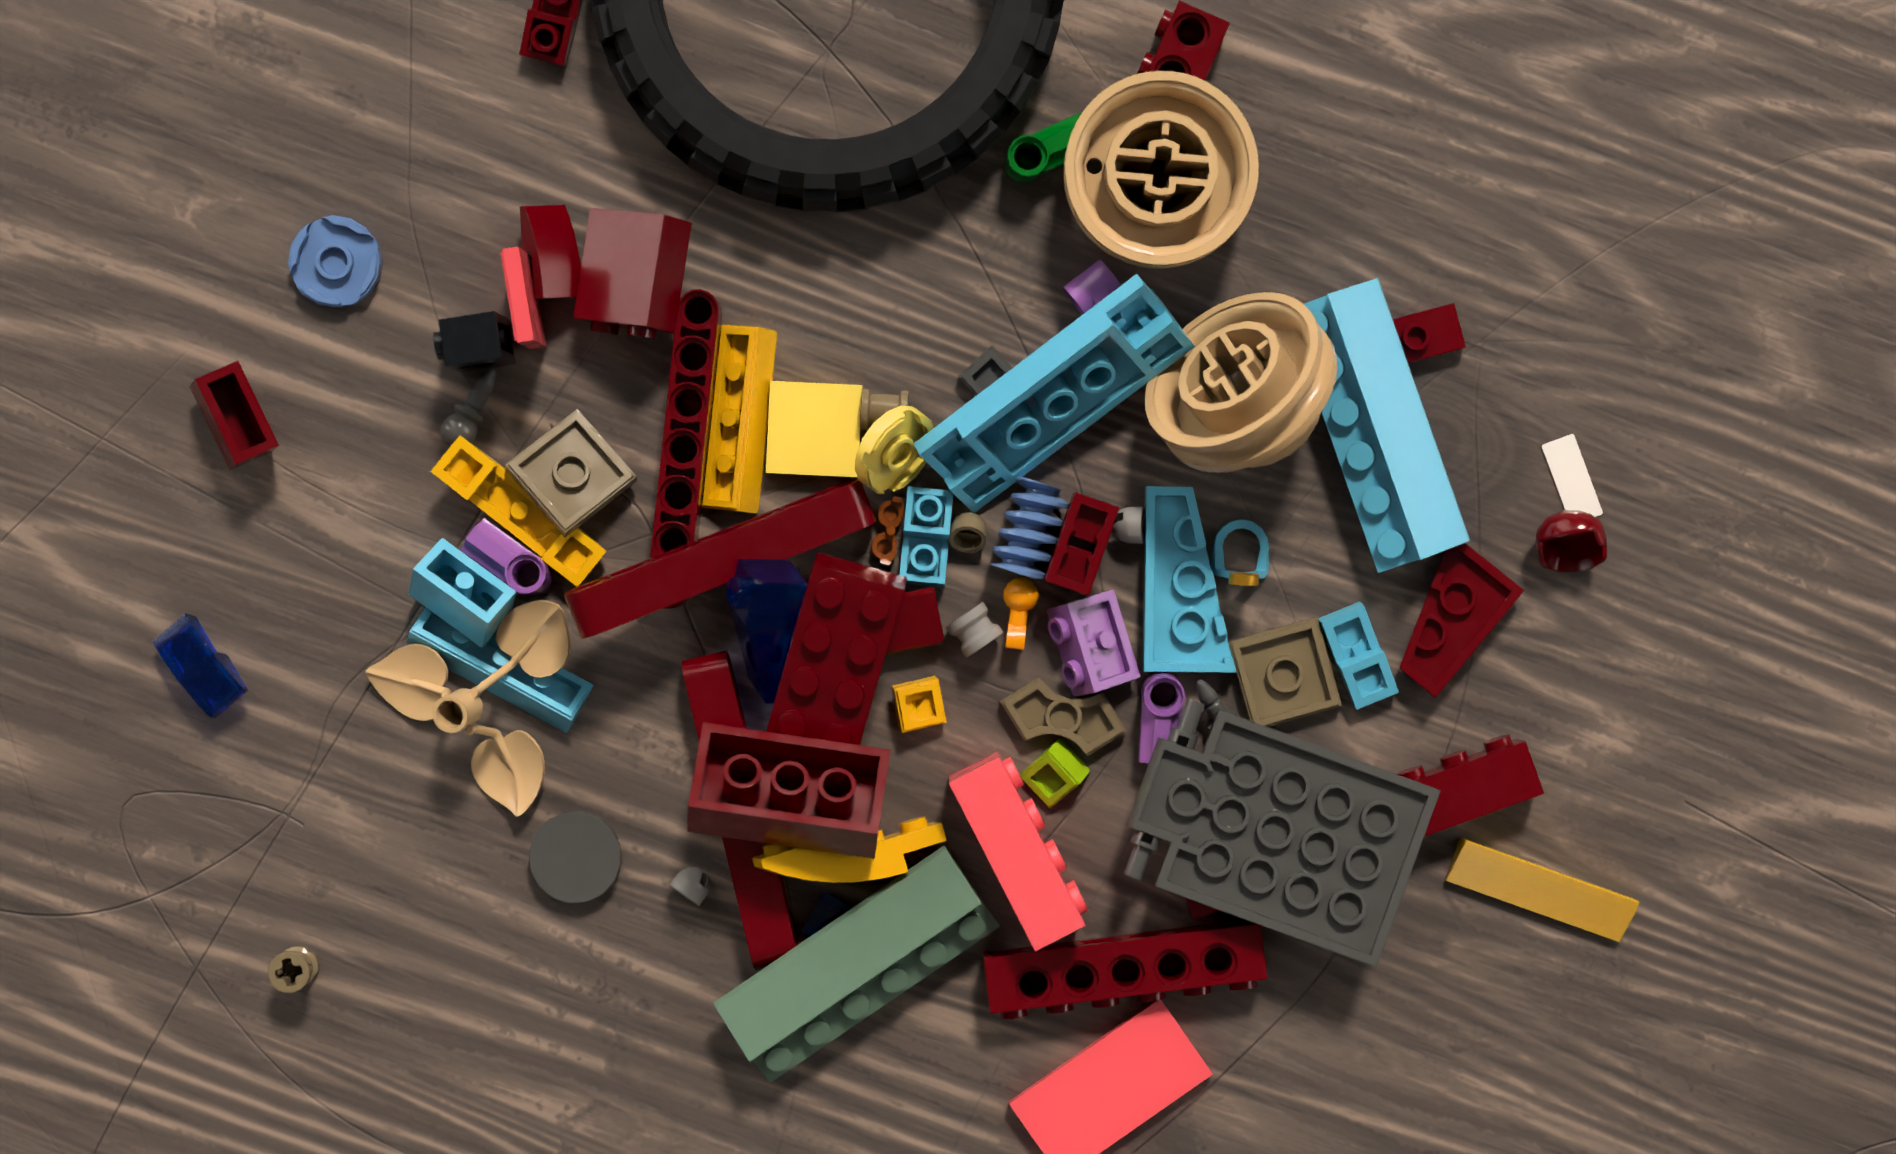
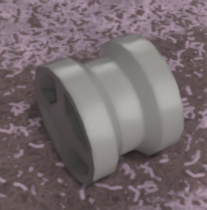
M983 602L945 627L950 635L958 637L962 643L961 651L966 658L1003 633L1000 626L991 623L987 617L988 609Z

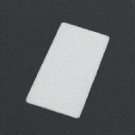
M1574 434L1543 444L1542 449L1565 510H1579L1590 513L1594 517L1602 515L1603 511Z

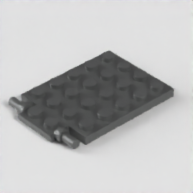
M1187 698L1177 728H1171L1167 740L1160 737L1157 739L1129 816L1127 826L1135 829L1130 841L1134 843L1124 875L1141 880L1152 850L1157 851L1161 839L1167 840L1169 845L1154 883L1155 887L1377 967L1441 790L1219 709L1217 710L1202 753L1195 751L1194 747L1198 736L1194 734L1205 704Z

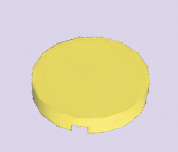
M899 406L883 414L866 432L857 450L855 471L858 480L877 494H884V491L887 489L895 492L904 488L917 477L927 463L919 455L914 443L933 429L932 421L913 406Z

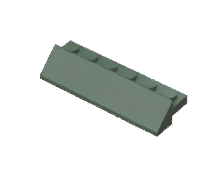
M942 846L911 867L907 873L901 874L716 1000L714 1005L748 1061H753L771 1083L999 928L1000 925L947 848Z

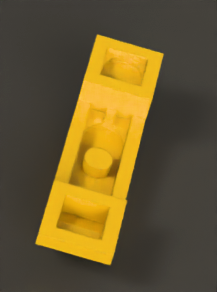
M461 435L458 436L430 471L466 500H470L541 556L543 561L576 587L581 584L606 553V550L579 527L565 538L503 466Z

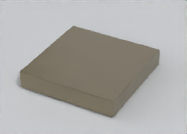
M578 409L505 464L507 472L565 538L637 482V476Z
M1317 617L1228 641L1249 721L1269 727L1342 706Z

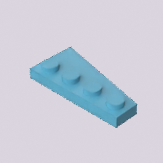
M1145 487L1142 668L1144 672L1236 673L1193 487Z

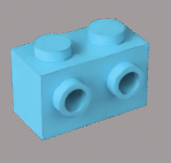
M441 538L413 568L408 595L483 648L497 632V628L506 614L512 610L516 591L469 558L465 553Z

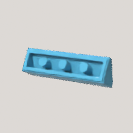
M426 607L409 631L407 645L424 644L431 647L443 658L450 671L476 685L480 684L512 658V656L504 653L497 645V632L481 648ZM518 663L514 669L486 690L560 731L568 733L590 694L593 684L564 668H561L551 676L533 677L525 673Z

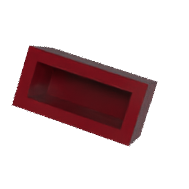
M239 361L194 379L189 387L229 470L264 456L279 446Z

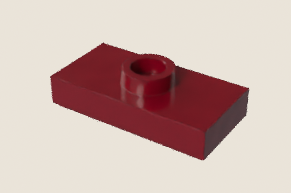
M1454 303L1393 319L1408 363L1466 348Z

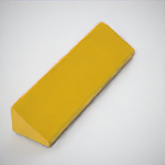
M721 325L702 508L758 513L768 428L770 381H773L777 332L775 330L761 327Z
M1462 837L1458 841L1445 881L1617 942H1620L1640 901Z

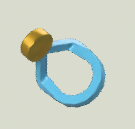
M1246 519L1231 520L1224 524L1216 533L1213 542L1210 565L1213 574L1229 578L1228 584L1258 586L1259 579L1265 578L1269 572V544L1263 529L1255 522ZM1243 528L1252 531L1257 536L1260 550L1255 571L1237 572L1225 569L1223 543L1226 536L1233 530Z

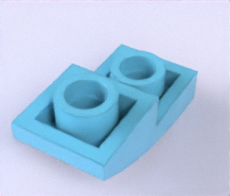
M908 486L899 574L907 577L906 585L945 588L953 493L950 490Z

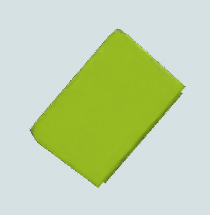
M1059 738L1022 771L1020 776L1044 804L1051 809L1080 785L1089 774L1090 769Z

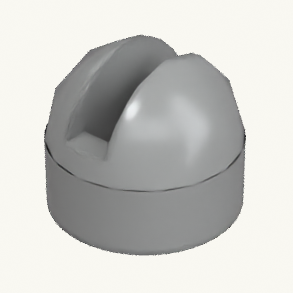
M1126 507L1118 511L1112 532L1121 542L1144 543V507Z
M694 866L683 868L669 884L697 906L701 905L711 888L710 878L707 873Z

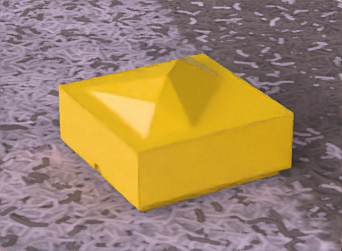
M936 676L891 686L898 728L902 733L947 723L939 679Z

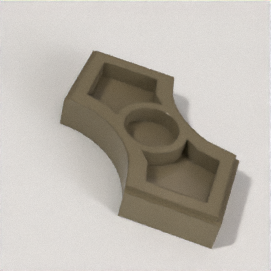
M1038 677L1000 700L1024 741L1043 734L1060 735L1075 742L1088 756L1127 732L1103 692L1087 698H1069L1052 691Z

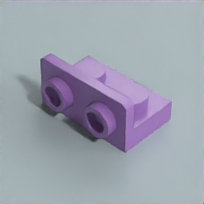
M1114 589L1047 609L1049 634L1057 644L1063 663L1062 676L1074 697L1096 693L1141 677Z

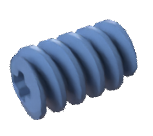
M1018 476L1016 482L1026 490V493L1011 494L1010 500L1018 505L1020 510L1005 512L1004 517L1014 525V528L999 529L998 535L1008 542V546H994L992 552L1003 561L1002 563L990 564L1032 579H1044L1045 573L1035 563L1050 561L1051 555L1043 550L1041 545L1056 544L1057 538L1047 531V528L1062 526L1063 520L1055 515L1053 510L1068 509L1069 503L1059 496V492L1062 490Z

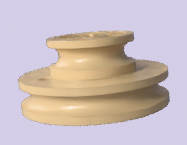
M1173 71L1144 72L1129 76L1110 85L1098 94L1084 109L1073 128L1066 149L1063 170L1064 189L1067 202L1077 224L1084 234L1102 251L1117 260L1137 267L1149 269L1176 268L1191 264L1210 255L1222 246L1241 225L1256 193L1259 161L1255 139L1249 124L1239 108L1222 91L1200 78L1185 73ZM1148 144L1146 150H1138L1141 146ZM1092 159L1098 160L1102 165V170L1097 174L1089 173L1086 169L1088 161ZM1154 159L1165 161V173L1191 175V178L1169 176L1164 187L1157 188L1152 186L1153 174L1123 172V170L1149 171ZM1127 192L1139 193V202L1151 206V209L1140 207L1130 199ZM1173 196L1184 197L1174 207L1162 210V206L1167 205Z
M1252 293L1220 303L1187 324L1183 330L1195 347L1147 383L1145 391L1147 418L1153 429L1165 441L1172 453L1182 463L1196 470L1215 473L1230 472L1247 467L1254 468L1271 465L1291 455L1308 440L1319 421L1320 413L1333 391L1337 376V355L1328 335L1319 326L1310 310L1299 300L1280 293Z

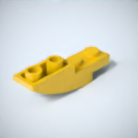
M926 816L899 823L901 831L884 836L882 829L879 830L875 859L766 844L762 846L764 854L753 857L752 860L754 867L778 875L820 882H862L907 873L908 868L904 854L947 841L942 823H927Z

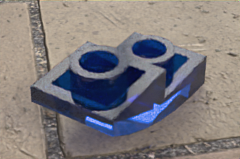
M185 613L152 641L179 683L210 718L215 719L248 691L229 656L216 651L196 616Z

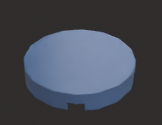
M330 215L309 223L300 229L291 244L288 265L293 281L302 295L320 306L340 309L357 305L371 295L381 278L383 258L380 245L369 229L351 218Z

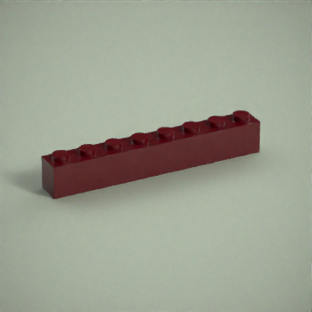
M1506 734L1485 741L1483 743L1485 750L1468 756L1466 750L1445 755L1440 758L1441 766L1424 771L1423 766L1420 765L1397 773V775L1441 790L1424 837L1544 794L1526 741L1517 738L1511 740L1510 734ZM1184 897L1193 920L1219 911Z

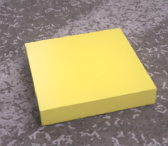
M770 381L766 473L857 478L855 459L860 446L863 385Z

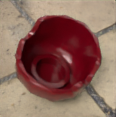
M1563 510L1548 516L1537 529L1536 548L1539 562L1544 568L1558 572H1578L1592 569L1607 559L1605 529L1601 521L1590 513L1579 510Z

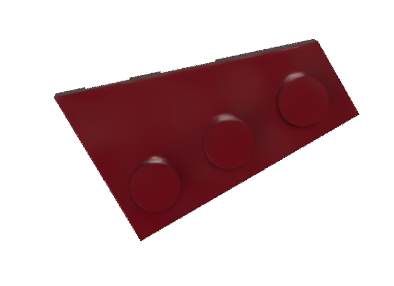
M1466 543L1445 550L1399 670L1432 697L1436 698L1525 590Z

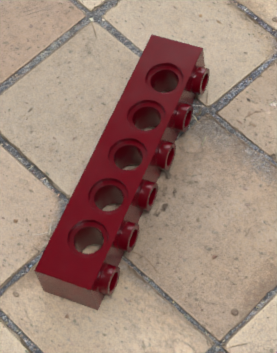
M1245 919L1053 943L1037 951L1034 950L1033 946L983 952L990 1014L1000 1013L1001 1019L1022 1018L1028 1016L1027 1009L1046 1007V1013L1049 1014L1069 1012L1074 1010L1073 1003L1089 1001L1092 1002V1007L1094 1008L1111 1007L1120 1004L1119 998L1137 996L1139 1002H1152L1165 999V992L1183 990L1184 996H1199L1211 993V986L1229 984L1230 990H1247L1256 988L1257 980L1268 979L1261 925ZM1215 947L1226 949L1229 955L1226 965L1218 970L1209 969L1204 964L1205 955ZM1168 953H1176L1183 958L1181 970L1171 976L1159 972L1158 964L1160 959ZM1122 959L1133 960L1137 964L1136 975L1128 981L1115 979L1112 976V969L1116 962ZM1075 965H1085L1092 971L1090 981L1082 987H1074L1066 981L1068 970ZM1032 970L1039 971L1046 977V984L1043 989L1035 993L1027 992L1020 986L1021 977L1026 972Z

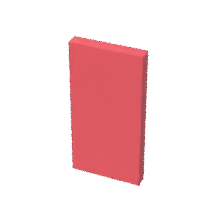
M1158 1000L1144 1006L1009 1101V1105L1043 1154H1100L1213 1075V1073L1164 1002Z

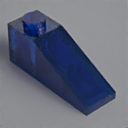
M738 559L734 577L729 580L727 587L728 602L748 678L766 704L774 703L807 583L790 560Z

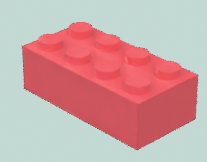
M997 751L950 775L949 785L1034 950L1037 951L1086 926L1082 913L1088 911L1087 904L1074 880L1067 884L1065 883L1060 872L1067 869L1054 840L1051 839L1045 843L1038 831L1046 826L1033 799L1030 798L1023 801L1017 788L1023 786L1024 783L1012 758L1009 757L1002 760Z

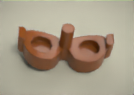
M893 496L891 500L883 502L877 511V518L886 529L884 532L878 533L873 537L871 545L874 555L884 565H890L896 556L897 540L894 534L896 532L895 528L900 524L904 513L902 497Z

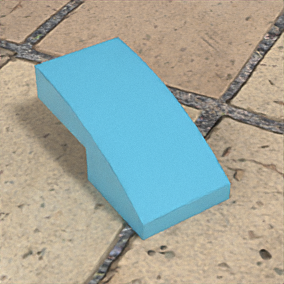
M1360 601L1318 618L1332 657L1356 710L1399 693L1385 653L1378 644L1365 606Z

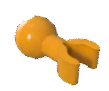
M1025 576L1014 578L1003 590V600L1006 606L1010 608L1005 648L1024 650L1028 611L1034 608L1039 599L1037 587Z

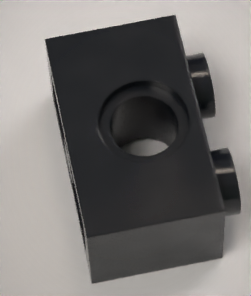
M490 311L438 320L440 331L433 333L434 348L438 360L444 359L446 367L462 373L516 364L509 319L503 315Z

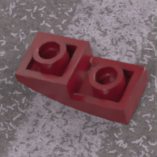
M533 0L532 8L528 9L519 55L565 66L583 0Z
M520 206L522 249L527 253H532L534 299L576 297L581 262L575 233L566 206Z

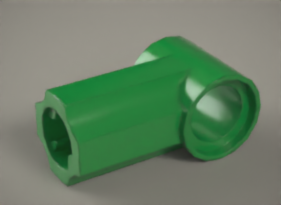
M1082 112L1031 135L1027 134L1015 139L1010 145L1004 160L1005 169L1009 176L1017 182L1028 183L1036 180L1040 175L1064 165L1065 153L1071 133ZM1022 148L1031 149L1038 156V166L1031 170L1022 169L1015 162V152Z

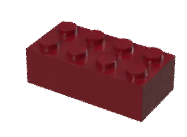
M817 552L766 732L860 745L904 594L907 577Z
M703 722L688 802L687 832L875 859L891 750Z

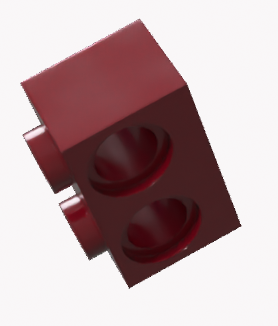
M1179 0L1174 13L1165 9L1154 36L1162 39L1155 55L1146 52L1137 74L1173 67L1180 73L1195 76L1205 81L1230 22ZM1183 25L1196 27L1201 33V42L1194 46L1183 44L1178 39L1177 29Z
M1074 492L1043 580L1089 596L1119 507Z

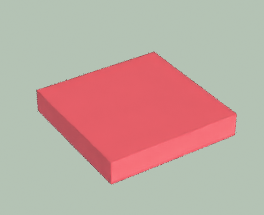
M519 246L502 249L501 258L515 341L529 349L547 347L539 299H534L532 256Z

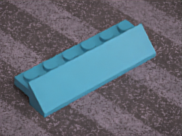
M1135 274L914 443V446L919 455L944 478L949 490L975 513L1014 484L1018 476L1023 477L1195 346L1153 289H1150L1139 275Z
M1379 278L1329 293L1326 296L1304 303L1317 320L1319 326L1328 335L1336 351V381L1330 398L1322 410V415L1378 573L1419 559L1422 560L1470 541Z

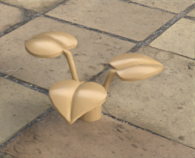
M546 600L524 603L506 614L497 628L496 642L499 648L504 653L512 656V658L471 689L461 688L451 693L449 688L443 687L448 679L447 665L437 651L424 644H408L398 648L365 671L366 676L378 693L403 715L419 721L433 719L437 727L447 733H456L464 729L467 735L476 733L492 737L493 739L485 740L476 747L471 760V770L480 788L489 797L507 807L516 817L529 809L541 790L545 775L543 752L536 740L525 731L516 730L503 738L502 733L498 729L477 725L476 722L480 719L483 712V704L479 696L514 669L518 663L525 673L538 678L551 676L565 665L571 648L565 612L559 604Z

